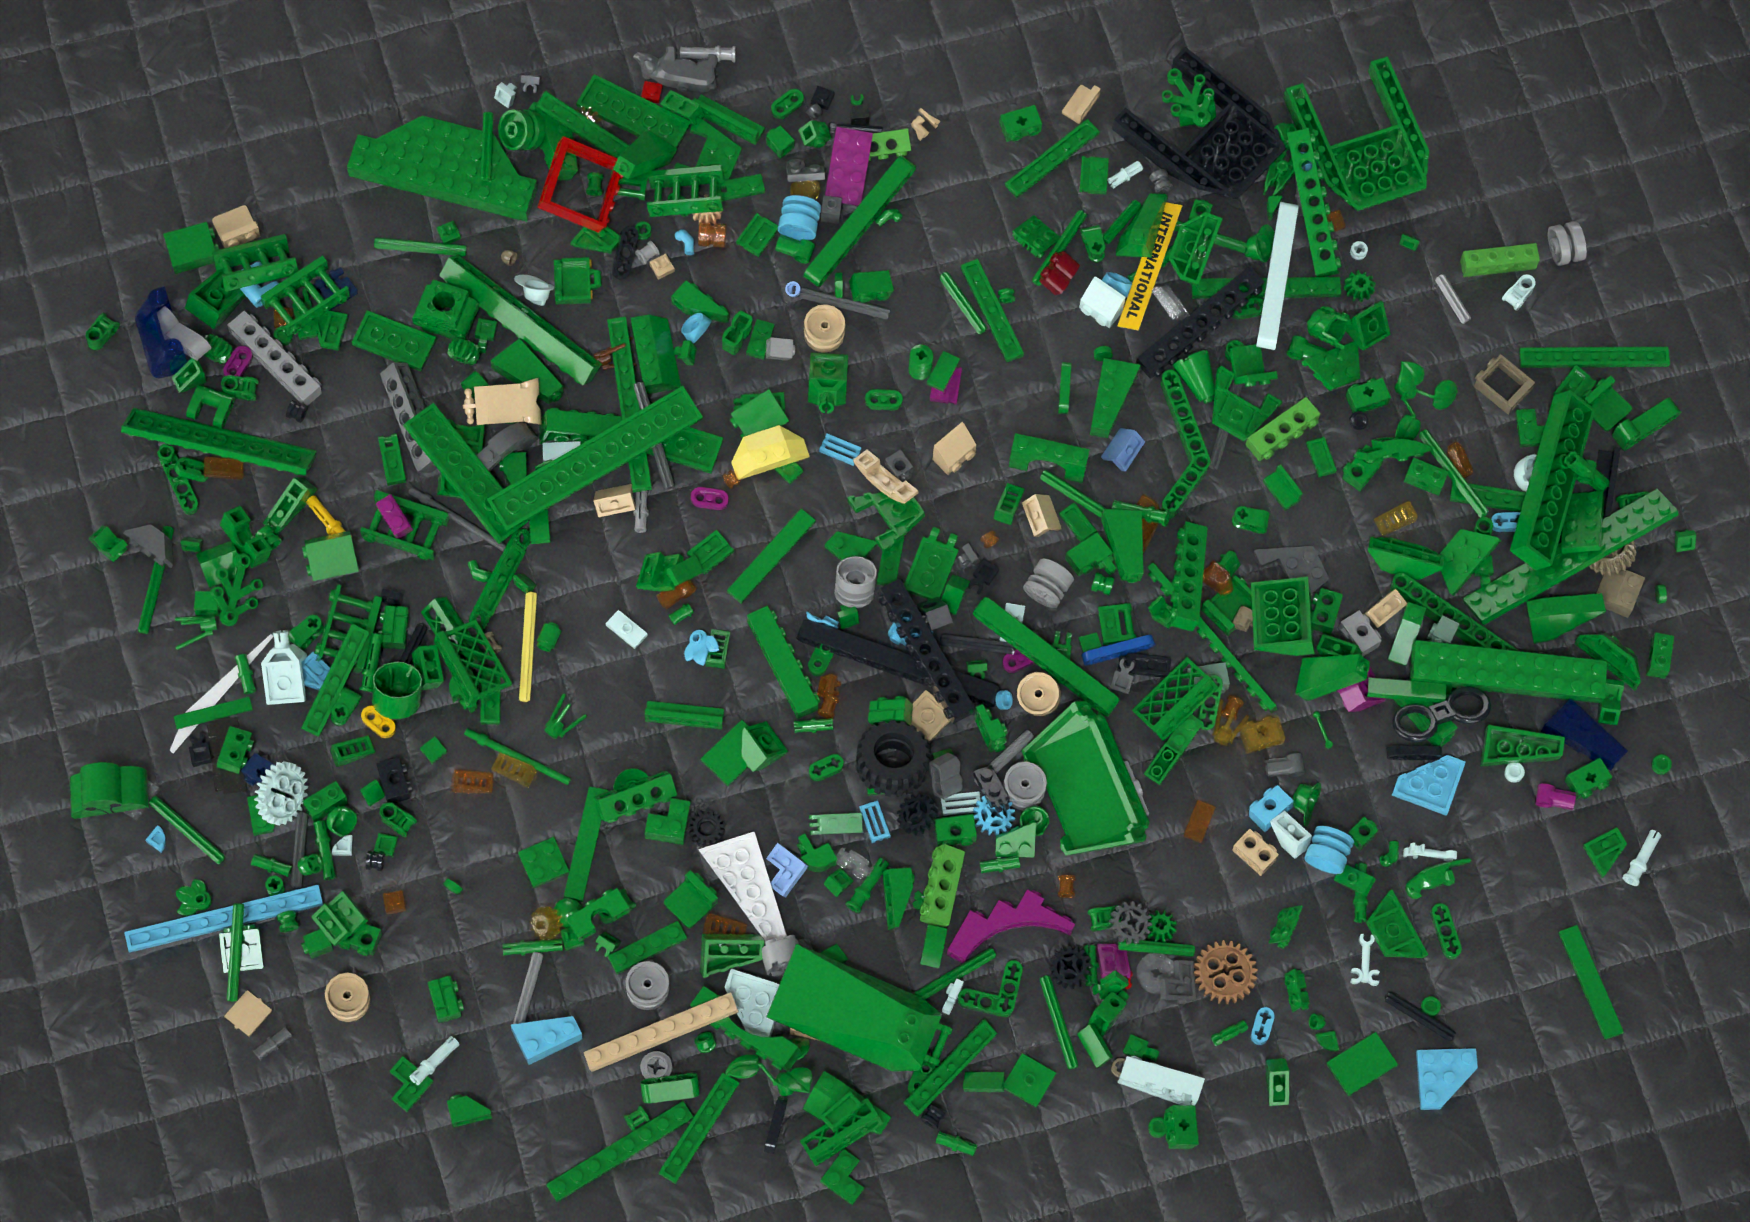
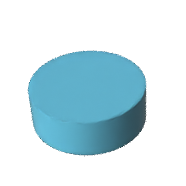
M1008 690L999 691L996 695L997 707L1000 710L1010 709L1013 703L1012 694Z

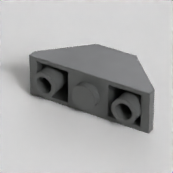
M151 524L125 530L123 534L129 538L127 540L129 544L135 548L140 546L142 553L148 557L154 556L153 560L162 567L165 564L172 568V541L163 532Z

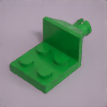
M811 353L808 402L819 405V410L822 413H825V408H828L827 413H831L834 410V406L846 404L848 355Z

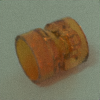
M700 222L698 246L709 247L712 244L714 247L724 248L726 224L715 223L714 226H711L710 223Z

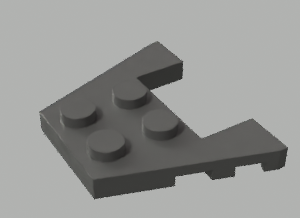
M1314 546L1256 549L1253 552L1260 568L1279 561L1287 579L1308 577L1311 596L1329 581V577Z

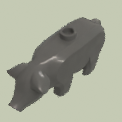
M666 47V52L661 58L642 52H637L633 56L640 65L642 78L654 79L664 86L677 88L681 92L688 90L704 93L716 88L714 72L718 59L716 55L708 54V59H697V63L688 59H680V56L675 55L676 49L674 47Z

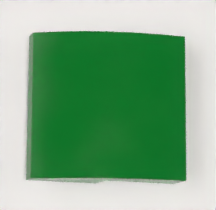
M661 552L646 554L636 587L650 591L675 590V586L666 569L682 562L684 557L680 554L664 556Z
M341 891L329 904L325 903L311 916L334 946L346 940L368 921L345 891Z

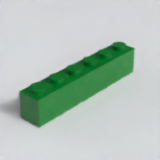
M767 605L748 614L747 623L798 720L817 711L820 699L816 692H812L810 688L812 685L808 676H804L801 671L803 667L800 660L795 659L793 656L795 652L791 643L787 644L784 638L786 637L782 626L778 627L776 623L778 621L777 616L773 610L770 611Z

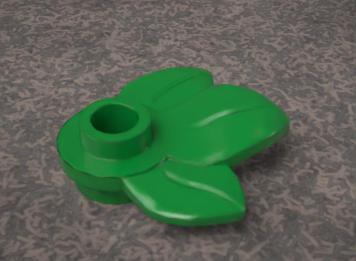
M194 879L191 887L182 886L176 890V896L182 902L177 911L180 915L191 916L198 910H206L211 906V896L206 892V885L201 880Z

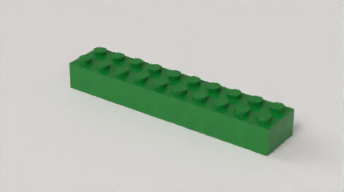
M1571 390L1556 394L1553 397L1510 548V552L1534 570L1546 568L1553 564L1577 474L1567 467L1564 460L1570 452L1574 451L1583 456L1595 413L1593 407Z
M1416 640L1412 645L1410 681L1446 684V687L1454 688L1468 686L1482 691L1601 703L1605 699L1607 661Z

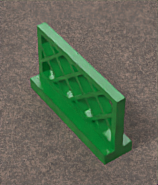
M477 620L447 632L441 631L436 633L433 642L437 645L439 653L469 706L475 704L481 698L512 685ZM474 627L477 632L476 638L465 634L466 629ZM456 635L461 637L459 645L452 643L449 636ZM463 638L474 642L472 649L461 646ZM476 643L485 646V654L474 650ZM459 650L470 653L468 661L459 657ZM472 654L483 658L481 665L470 662ZM485 659L494 662V670L483 666ZM468 666L479 669L477 677L468 673ZM481 670L492 674L490 681L479 678ZM494 675L502 677L505 683L500 685L493 683ZM477 682L488 685L487 690L479 693L476 687Z
M1186 657L1132 711L1164 741L1219 687ZM1189 664L1191 672L1182 674L1183 669ZM1194 677H1203L1197 684H1194ZM1190 678L1189 685L1181 686L1182 679ZM1177 679V686L1169 687V683ZM1188 690V693L1183 698H1180V691ZM1176 691L1174 699H1167L1168 692ZM1158 693H1163V700L1155 701V696ZM1175 703L1169 711H1166L1167 704ZM1162 705L1161 712L1153 713L1154 706ZM1150 706L1149 713H1140L1144 707ZM1153 717H1161L1160 720L1153 726Z

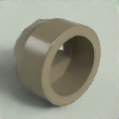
M505 250L501 255V259L506 265L512 266L517 259V253L512 250Z

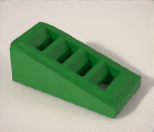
M1009 483L1006 484L996 507L994 520L1008 525L1012 524L1023 497L1024 488ZM1008 492L1017 494L1018 497H1017V496H1014V495H1011V494H1008Z
M711 629L710 636L720 635L726 637L725 640L715 638L718 643H724V646L719 645V650H723V653L708 652L706 666L725 669L730 632ZM711 655L721 656L722 659L711 658Z
M369 735L333 744L330 750L336 767L375 754ZM361 743H364L366 747L365 751H363ZM354 746H357L358 753H356ZM347 748H349L350 755L346 751Z

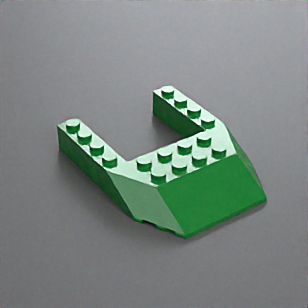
M1388 56L1371 61L1368 73L1392 127L1330 146L1304 84L1301 83L1286 88L1283 97L1296 129L1309 128L1311 133L1314 132L1316 143L1314 144V149L1318 150L1320 161H1317L1318 168H1322L1323 181L1356 211L1426 189L1429 149ZM1304 146V148H1305V150H1306V152H1307L1308 149H1309V147H1308V146Z

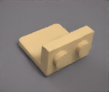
M245 205L212 219L224 248L241 245L260 237L258 226L253 221Z

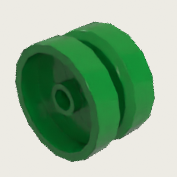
M533 109L506 111L500 118L498 125L500 141L509 150H535L542 144L545 137L543 117Z

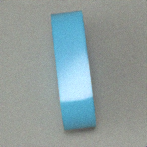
M1521 512L1494 514L1491 518L1493 530L1496 532L1515 531L1517 522L1514 521L1516 518L1519 520ZM1497 519H1500V522H1503L1501 526H1498V523H1495Z
M1268 1007L1258 1010L1255 1017L1251 1040L1256 1045L1265 1044L1271 1032L1274 1012ZM1268 1013L1267 1016L1270 1019H1267L1265 1024H1262L1263 1017L1260 1015ZM1260 1028L1263 1029L1262 1035L1265 1036L1261 1040L1257 1039L1258 1036L1255 1035V1033L1258 1034Z

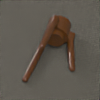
M623 343L614 348L610 346L605 350L594 353V358L602 363L600 367H603V370L614 368V364H608L612 362L609 354L625 347L626 344Z

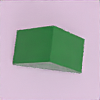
M193 358L172 376L179 393L206 383V378L199 361Z
M954 574L946 584L941 600L947 604L949 612L956 615L970 581Z

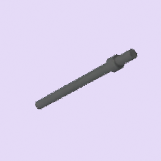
M411 487L409 490V494L419 499L423 505H429L434 509L448 513L451 520L499 550L504 551L506 544L503 542L498 544L490 534L433 500L431 495L424 494L414 487Z

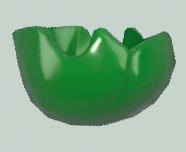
M337 806L328 814L326 819L327 827L339 837L348 835L357 824V814L346 806Z
M1037 805L1026 807L1020 816L1021 827L1029 824L1031 820H1036L1035 836L1044 834L1049 825L1047 811Z
M564 898L558 901L553 908V919L559 926L570 928L566 920L569 917L568 914L575 909L581 910L583 906L577 900Z

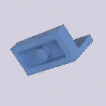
M1120 428L1101 458L1113 461L1121 471H1126L1145 441L1135 430Z

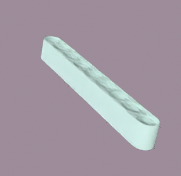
M1280 202L1256 347L1271 350L1276 348L1299 206L1296 204Z

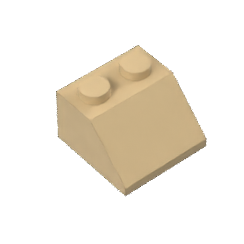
M963 422L934 445L932 460L947 475L952 471H958L965 460H971L976 454V443Z

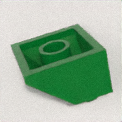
M767 721L745 727L742 730V758L752 772L766 768L788 753V750Z

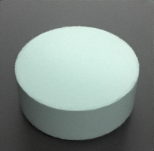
M1510 763L1504 771L1506 779L1513 783L1519 782L1525 774L1524 767L1520 763Z

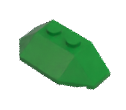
M1204 212L1181 224L1168 258L1180 280L1196 286L1199 285L1223 218Z
M1370 537L1368 552L1380 569L1390 574L1404 573L1412 579L1420 580L1441 571L1443 568L1445 556L1425 546L1391 537Z
M1607 633L1579 635L1574 643L1577 647L1594 660L1607 661L1608 671L1621 681H1624L1634 691L1637 690L1641 683L1637 656L1630 648H1625L1616 637L1610 636Z

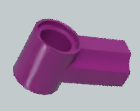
M1550 784L1538 785L1537 806L1543 808L1554 806L1573 810L1576 793L1555 789V786Z

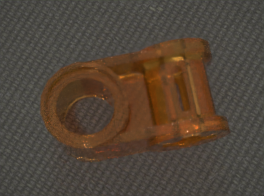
M1211 561L1210 566L1204 570L1203 582L1221 595L1231 593L1234 587L1229 572L1223 569L1216 561Z

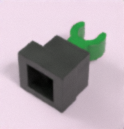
M860 94L859 101L854 100V96L851 95V104L854 106L853 112H850L851 124L869 125V110L867 104L862 105L864 99L862 94Z

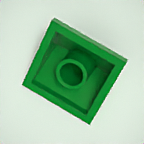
M1379 301L1353 316L1351 319L1352 324L1347 326L1346 329L1348 335L1363 351L1391 335L1383 301Z
M232 541L196 554L209 589L221 584L220 580L215 576V572L219 568L228 570L229 581L235 578L237 567L234 565L233 559L238 553ZM222 570L220 571L221 577L224 576V572Z

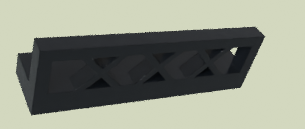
M1615 447L1613 452L1599 450L1596 469L1609 480V487L1603 491L1605 496L1603 519L1611 516L1620 447Z

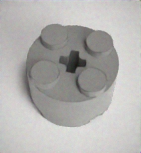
M788 935L777 941L776 939H769L765 942L766 946L762 948V958L767 975L771 973L772 976H782L784 974L796 944H799L795 935Z

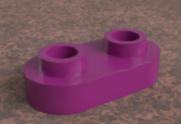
M239 346L233 351L223 368L224 376L231 375L232 371L237 372L232 376H243L252 361V352L248 347ZM241 356H246L245 359H240Z
M697 487L691 492V502L696 507L723 510L729 502L728 495L723 490ZM701 496L704 499L702 501L697 500V498ZM720 499L723 502L718 504L716 503V500Z
M1017 649L1014 654H1006L1002 662L1004 670L1009 673H1016L1034 664L1033 661ZM1014 662L1015 666H1010L1008 663Z

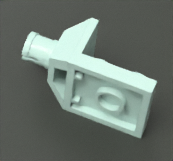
M281 630L273 632L275 645L261 663L267 705L306 701L301 662L307 658V653L295 644L289 643L288 630H283L282 633Z

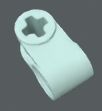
M1527 274L1521 276L1502 297V300L1510 303L1515 311L1524 304L1535 287L1533 276ZM1526 283L1530 286V288H1525L1522 286V284Z

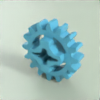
M982 796V802H976L979 808L973 809V812L977 813L974 815V820H978L975 825L976 827L982 826L981 832L987 830L989 836L992 832L998 835L1000 830L1003 833L1007 831L1006 827L1011 828L1012 824L1010 822L1015 820V817L1011 816L1015 813V809H1010L1012 802L1008 803L1009 809L1005 810L1006 816L1003 814V810L997 813L995 807L990 808L985 796ZM981 811L985 815V822L982 819ZM995 811L997 814L993 818L991 817V814ZM991 824H998L999 826L993 827V826H990V825H991Z

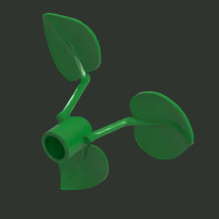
M1401 361V371L1394 389L1396 393L1402 396L1401 400L1404 401L1411 415H1405L1400 420L1395 437L1413 440L1420 431L1421 422L1415 419L1416 414L1407 399H1412L1416 396V393L1434 398V408L1439 410L1445 409L1456 398L1458 392L1456 384L1451 380L1441 381L1435 388V395L1421 391L1416 388V385L1423 381L1424 369L1417 363Z
M807 1038L788 1039L798 1046L802 1052L797 1060L803 1058L808 1053L810 1042ZM743 1055L736 1058L730 1063L725 1073L726 1076H733L735 1078H750L756 1075L759 1068H761L770 1078L773 1086L777 1085L781 1096H789L794 1091L810 1093L812 1082L811 1070L804 1067L794 1068L791 1072L790 1070L788 1072H781L774 1079L762 1063H758L759 1058L756 1055Z

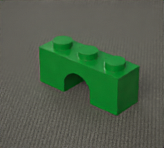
M238 506L224 513L220 526L238 551L249 555L251 559L249 566L252 569L267 562L272 548L262 535L257 537L252 535L249 528L251 520L242 507Z
M611 888L602 894L603 897L597 900L592 899L585 904L586 907L581 910L575 909L568 914L569 917L566 918L567 923L579 942L596 933L592 923V919L596 914L606 913L614 922L630 912V908L618 888L614 890Z

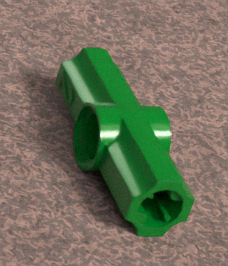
M1576 451L1570 452L1565 457L1564 463L1578 475V482L1589 484L1596 491H1604L1609 487V480L1596 469V462L1585 460Z

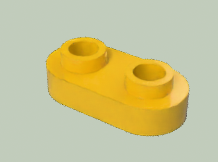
M367 706L362 710V722L378 736L386 739L394 735L396 727L392 719L380 715L374 706ZM370 715L375 716L373 720L368 719ZM389 727L390 729L389 731L384 732L383 728Z

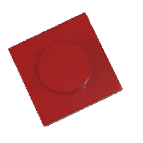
M644 81L641 97L659 104L663 85Z

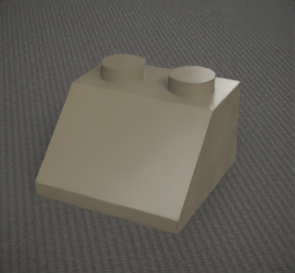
M1620 570L1618 574L1614 572L1611 576L1605 573L1596 594H1603L1605 609L1628 618L1634 608L1645 577L1628 570Z

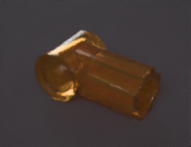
M691 580L675 586V590L660 592L656 595V598L662 607L667 610L680 599H686L691 596L697 588Z

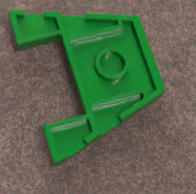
M696 116V125L692 124L690 133L705 137L707 140L695 167L722 165L724 180H729L742 152V148L709 123ZM676 162L674 169L690 167Z
M1219 366L1216 372L1212 424L1244 442L1283 401L1268 393L1265 395L1260 408L1252 405L1228 391L1235 373L1223 366Z
M869 492L864 493V496L854 497L853 495L847 497L848 503L855 513L874 505L890 528L889 531L875 537L877 545L884 554L925 517V512L914 497L905 504L893 500L883 492L875 494Z

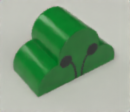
M107 762L91 763L82 766L80 773L70 777L71 817L78 819L149 808L147 770L137 766L120 767L117 764Z

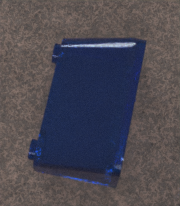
M165 286L152 290L135 315L136 325L150 373L158 379L175 375L187 363L181 342L175 338L164 340L157 312L164 306L172 312Z

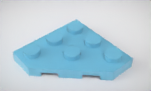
M1446 755L1437 761L1418 767L1414 771L1407 774L1404 773L1398 776L1392 796L1447 816L1466 762Z
M1476 1048L1416 1051L1420 1110L1441 1109L1477 1070Z

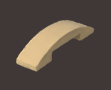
M866 450L853 459L854 464L876 488L893 500L905 504L919 493L906 480L902 483L881 466L880 459L870 451Z

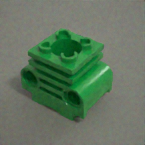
M433 279L431 285L425 286L412 321L414 325L422 327L424 331L435 333L451 340L455 338L467 340L472 323L479 311V304L476 300L469 297L467 290ZM445 307L451 308V310L449 311H438L441 308Z

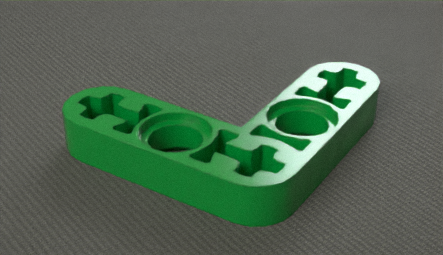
M1012 960L1006 964L999 996L972 989H963L958 994L959 1005L966 1009L996 1016H1010L1014 1011L1023 971L1020 962ZM1012 966H1016V970L1019 972H1015L1014 979L1012 980L1010 979L1011 970H1008V968L1011 969ZM1012 984L1015 987V991L1008 994L1004 991V986ZM965 994H968L970 999L975 1000V997L979 996L977 1006L974 1005L975 1001L968 1000V1003H965L961 997H965ZM983 998H988L991 1000V1006L984 1008L981 1006L980 1001ZM1005 998H1013V1000L1009 999L1008 1007L1011 1009H1007L1006 1012L1002 1011L1003 1008L1000 1006L1004 1005Z

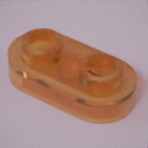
M1453 442L1450 444L1447 454L1462 476L1467 478L1473 474V468L1467 454L1460 443Z

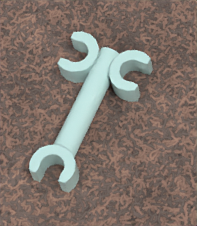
M1411 843L1408 848L1403 850V857L1413 856V859H1417L1418 855L1440 858L1446 862L1457 859V851L1425 849V844L1416 846L1415 843Z
M1361 934L1359 943L1362 945L1361 970L1358 968L1351 970V973L1357 974L1359 978H1352L1350 983L1358 984L1363 982L1377 986L1379 981L1373 980L1371 976L1379 975V971L1371 970L1369 972L1370 946L1375 938L1371 935L1370 941L1366 942L1363 939L1364 934Z

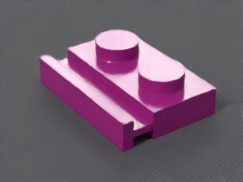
M956 368L944 392L931 387L930 401L947 404L954 403V405H957L962 368Z
M1097 944L1096 952L1101 978H1104L1113 971H1117L1121 975L1130 978L1131 971L1127 951L1119 950L1116 944Z

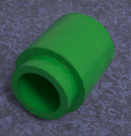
M553 622L543 624L537 638V647L539 649L551 652L555 648L561 634L557 624Z

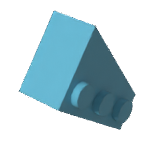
M573 1016L511 1024V1030L528 1065L583 1039Z

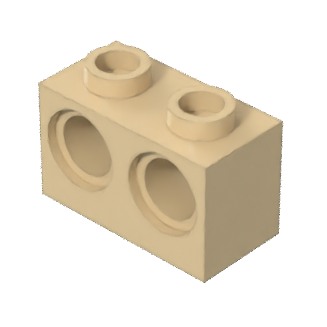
M1249 829L1234 844L1232 851L1262 876L1277 860L1279 854L1273 845L1266 844L1262 840L1263 838L1258 832H1253ZM1245 842H1252L1254 844V847H1246ZM1265 854L1269 860L1263 861L1259 855Z

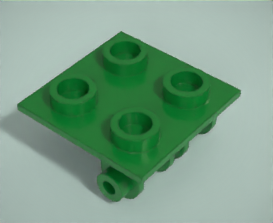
M1034 215L1012 231L1014 240L1018 241L1023 247L1028 245L1026 250H1031L1030 252L1040 259L1045 255L1044 251L1057 243L1060 238L1059 235Z
M1302 905L1284 908L1279 912L1277 924L1270 933L1269 944L1278 943L1277 946L1282 949L1288 946L1291 939L1290 936L1293 934L1292 931L1295 930L1299 920V915L1303 908Z

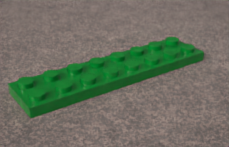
M434 403L404 423V428L498 544L529 522L527 520L506 533L487 502V498L503 490V488Z

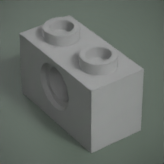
M1360 610L1341 621L1338 627L1348 642L1359 646L1362 651V657L1378 648L1382 641L1379 632L1371 627L1369 618L1362 614ZM1357 631H1364L1366 636H1360Z

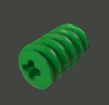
M919 344L910 351L908 371L912 378L924 380L932 372L933 352L928 346Z

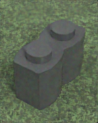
M946 753L930 761L929 769L933 778L932 788L935 796L944 800L962 791L963 779L959 774L960 761L956 756Z

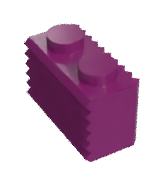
M392 494L376 503V507L395 538L400 539L413 531Z

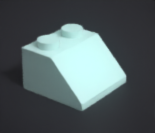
M1095 276L1084 293L1079 308H1081L1084 314L1094 317L1100 325L1110 328L1121 315L1126 297Z

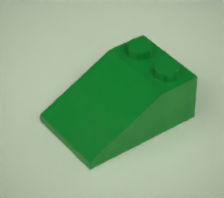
M224 269L217 270L190 292L185 305L187 311L212 329H216L246 297L240 288L227 292L224 291L222 275L225 274Z

